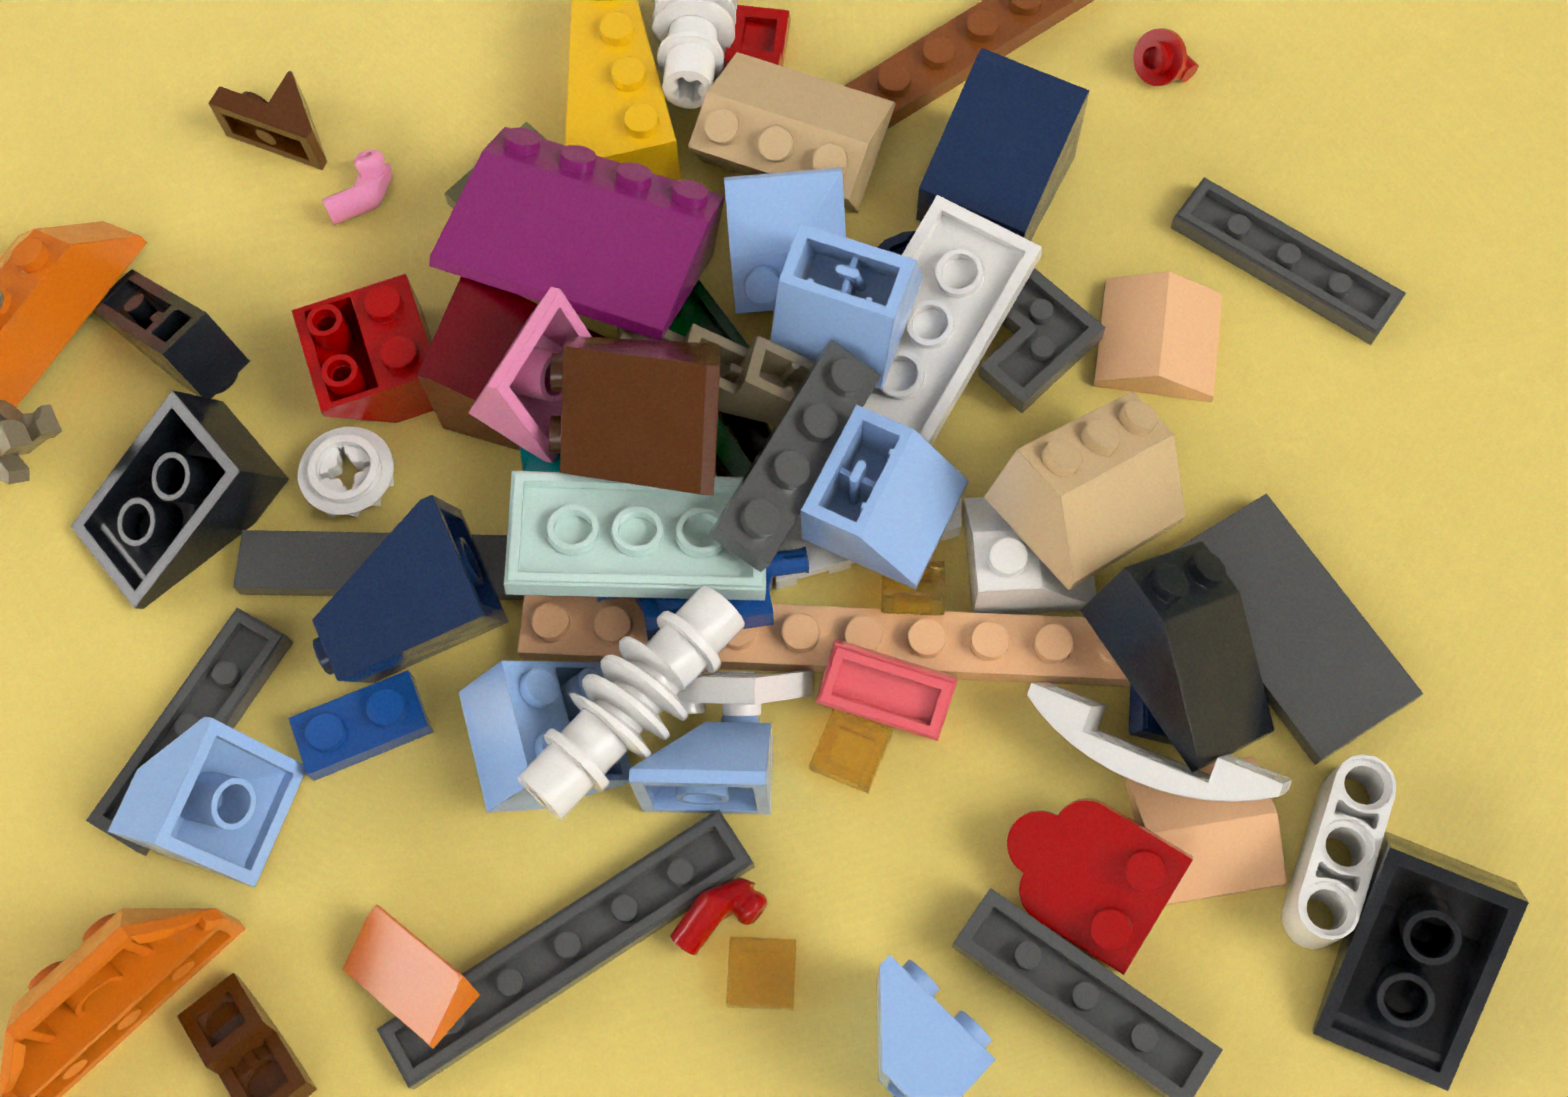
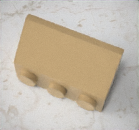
M737 52L706 92L688 148L703 162L743 175L841 167L844 208L858 212L896 104L893 101Z
M1133 391L1018 448L984 496L989 504L1068 590L1178 525L1185 517L1175 435L1157 417L1153 408L1143 402Z

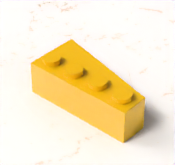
M571 0L565 146H584L594 151L597 156L619 163H638L649 168L654 174L677 181L682 179L677 141L638 0Z

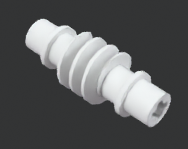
M654 0L651 29L656 40L661 43L657 51L658 68L663 74V94L673 105L684 109L702 107L706 92L724 68V52L726 47H730L735 39L737 0Z
M704 585L675 614L663 611L657 617V624L660 630L645 645L630 636L623 637L619 641V650L623 658L611 654L606 655L601 660L600 667L605 678L596 674H588L582 679V687L588 699L576 693L569 694L581 712L561 733L550 728L543 735L548 746L517 777L521 785L551 814L562 820L592 788L603 792L609 785L605 774L627 750L644 759L651 756L652 754L640 734L646 730L663 740L668 739L670 733L659 717L662 710L682 721L688 717L687 711L677 698L678 693L685 692V689L703 670L708 673H715L721 666L718 654L745 625L739 612L720 593Z

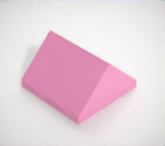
M554 287L549 288L532 312L468 412L542 461L553 463L558 455L557 453H549L551 415L561 416L562 391H551L550 387L552 353H563V345L568 336L592 337L562 290Z

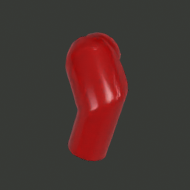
M737 878L703 891L671 933L670 937L682 950L691 955H697L722 920L734 914L739 922L744 925H750L766 909L768 905L767 898L763 893L754 889V882L743 878Z

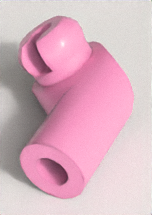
M368 149L356 156L354 163L359 174L353 187L323 198L324 205L334 225L372 211L381 205L393 177L391 165L385 163L384 155L379 150Z

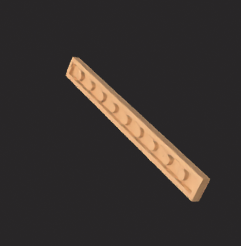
M524 595L517 653L521 660L601 662L606 655L611 654L623 658L619 650V641L623 637L630 636L644 645L648 642L644 613L637 604L636 598H615L598 602L597 597ZM772 604L774 625L742 629L718 654L721 660V666L718 669L782 672L813 670V673H824L836 638L956 676L957 679L1130 687L1129 680L1085 617Z

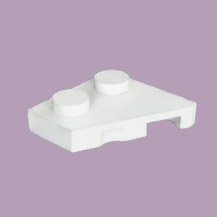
M793 670L776 674L755 673V671H716L715 673L702 671L685 689V692L678 693L677 698L688 714L704 713L705 703L722 704V715H761V704L813 696V670Z

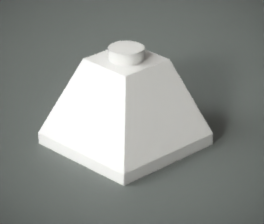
M984 497L963 498L962 505L973 613L1034 614L1080 611L1096 595L1094 575L1068 590Z

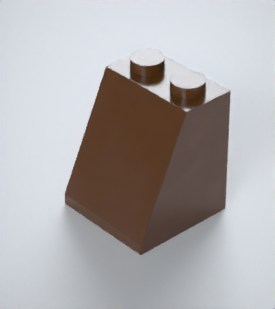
M568 336L563 345V353H552L550 371L551 391H562L561 416L551 415L549 426V453L560 454V473L699 495H714L720 380L719 344Z

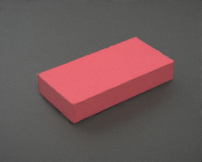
M835 638L818 690L816 703L938 741L958 680L956 676Z

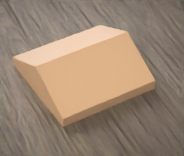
M1170 271L1106 278L1100 323L1106 328L1103 338L1097 345L1093 386L1211 402L1214 397L1222 293Z
M1253 756L1240 758L1257 765ZM1211 763L1199 770L1211 775L1215 763ZM1128 778L1125 779L1134 821L1193 856L1192 863L1166 906L1280 887L1287 884L1278 812L1272 798L1236 802L1202 800L1160 791Z

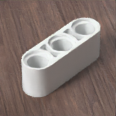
M1361 754L1350 757L1329 774L1319 788L1282 908L1281 920L1285 932L1293 942L1303 948L1316 950L1337 942L1351 933L1360 919L1396 796L1397 783L1392 770L1385 762L1375 756ZM1346 778L1355 779L1363 784L1369 795V805L1359 804L1350 798L1344 786ZM1327 838L1338 839L1347 846L1351 854L1350 867L1341 866L1330 858L1326 850ZM1308 899L1320 900L1331 910L1333 916L1331 930L1321 929L1309 919L1306 910Z

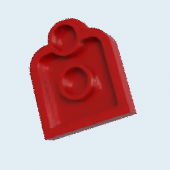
M1082 798L1072 801L1058 815L1043 810L1028 812L1016 820L1007 838L1009 857L1016 868L1023 873L1019 884V896L1027 913L1123 975L1193 861L1192 855L1106 803L1093 798Z

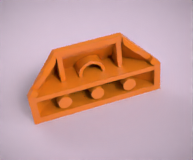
M100 221L36 228L19 235L0 257V290L4 296L0 309V400H5L14 407L20 404L147 244L140 235Z
M122 908L116 914L106 915L96 921L85 932L82 939L84 943L65 960L52 963L41 970L29 983L28 989L30 991L12 1006L5 1032L0 1073V1097H62L246 929L237 918L217 908Z

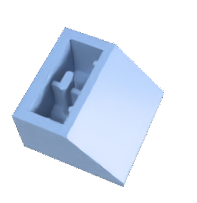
M799 223L778 282L770 341L815 362L821 351L833 340L882 375L875 388L883 390L923 279L917 261Z
M856 404L801 509L802 539L916 590L967 487L968 479L914 429Z
M501 660L459 691L487 813L540 810L544 808L521 785L517 777L548 746L543 735L550 728L561 733L581 712L569 694L576 693L588 699L582 687V679L588 674H596L605 678L600 667L601 662ZM627 752L605 774L609 781V785L605 790L629 783L631 766ZM592 788L585 796L598 793L600 791L596 790L595 788Z
M889 955L880 964L877 978L879 1082L894 1097H962L996 1060L986 1050V1047L992 1042L991 1038L964 1011L960 1010L955 1017L951 1016L935 1000V994L940 990L939 987L915 962L909 959L901 966Z

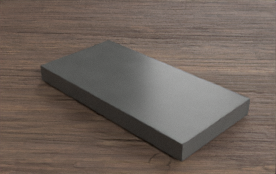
M1267 493L1174 549L1177 550L1203 541L1209 551L1222 561L1226 574L1241 595L1267 702L1314 765H1317L1424 694Z

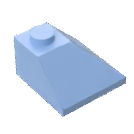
M841 167L724 177L736 314L775 310L779 278L799 223L846 237Z
M723 715L721 722H704L631 767L629 783L642 811L713 813L719 809L722 814L771 815L773 763L771 723H760V718L757 716Z
M204 716L137 769L108 832L165 856L256 887L306 771L302 763L213 718Z

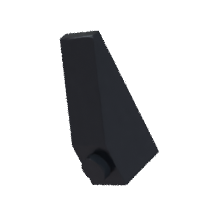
M133 269L108 291L93 310L110 327L183 387L197 396L212 399L216 394L226 391L234 384L238 373L250 362L207 312Z

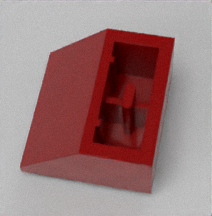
M406 273L291 310L320 411L324 417L398 423L434 411L417 377L432 338L421 305Z

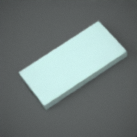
M512 471L504 576L505 595L690 599L701 586L706 585L720 593L727 600H765L766 568L759 572L708 536L744 477L715 476L714 495H699L560 472Z

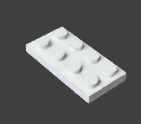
M938 195L902 256L917 261L923 279L883 390L874 388L863 408L914 429L931 446L1042 256V246Z

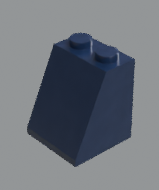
M981 48L920 184L916 220H923L938 195L1031 241L1075 158L1090 90Z
M434 495L421 499L312 619L319 636L313 639V648L324 671L329 675L334 673L337 681L374 683L508 623V618L462 511Z

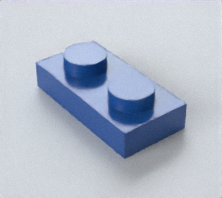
M409 670L288 718L306 774L313 781L434 733L415 679Z

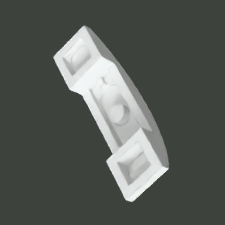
M1049 682L1031 683L1027 696L1040 714L1073 746L1113 772L1151 788L1202 800L1255 801L1279 797L1287 793L1293 780L1230 754L1217 758L1211 775L1200 770L1192 773L1189 767L1183 763L1099 730L1098 727L1106 708L1105 704Z

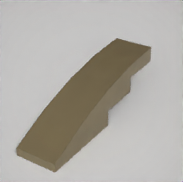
M694 323L685 336L668 329L661 340L719 344L720 380L718 411L773 425L778 423L815 363L758 335L749 348H746ZM622 328L619 329L617 335L619 339L657 340Z

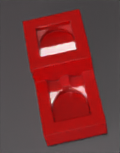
M737 5L735 39L730 47H726L724 68L737 52L783 67L791 21L790 11Z

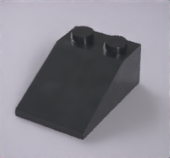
M172 390L73 522L71 528L132 606L136 609H144L241 535L242 530H247L253 526L288 482L289 478L223 401Z
M1203 541L1125 567L1080 610L1192 773L1216 762L1218 757L1232 754L1268 736L1274 731L1240 592L1226 574L1222 561L1209 551Z
M1385 831L1360 919L1355 929L1342 938L1312 1029L1313 1034L1448 1091L1529 904L1518 885L1513 881Z

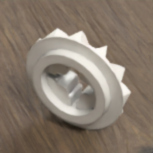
M360 427L336 428L319 436L305 450L298 467V483L302 494L313 508L315 507L325 512L333 519L336 515H351L359 518L362 510L372 505L381 506L383 494L388 487L394 486L393 471L396 462L385 441L374 432ZM345 455L357 470H363L354 475V484H352L351 490H348L340 479H334V477L340 476L343 473L342 465L345 464L343 457Z

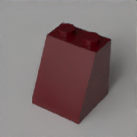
M460 277L417 374L443 429L520 451L519 445L468 412L538 304L520 295ZM587 328L592 337L607 338Z

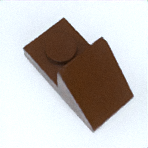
M292 71L286 73L269 103L255 93L245 91L241 94L221 86L218 87L208 104L226 136L323 170L328 161L309 107Z

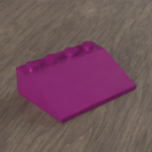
M504 127L483 149L430 255L429 266L539 302L550 287L559 288L577 314L661 341L713 257L725 196L708 191L704 185L695 181H676L654 174L649 168L638 163H619L597 156L594 151L584 146H565L543 139L538 133L527 128Z

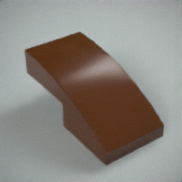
M235 973L229 975L177 1015L204 1065L219 1075L231 1097H308L317 1090L276 1025L241 978Z

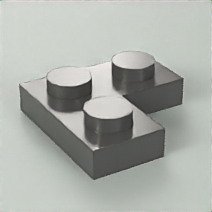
M1034 268L1002 323L1014 335L980 365L979 377L1020 413H1023L1103 338L1106 327Z

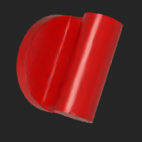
M1167 28L1153 29L1146 32L1139 39L1134 49L1133 61L1138 76L1149 85H1168L1177 79L1186 82L1196 73L1199 67L1187 55L1186 46L1182 38L1176 32Z

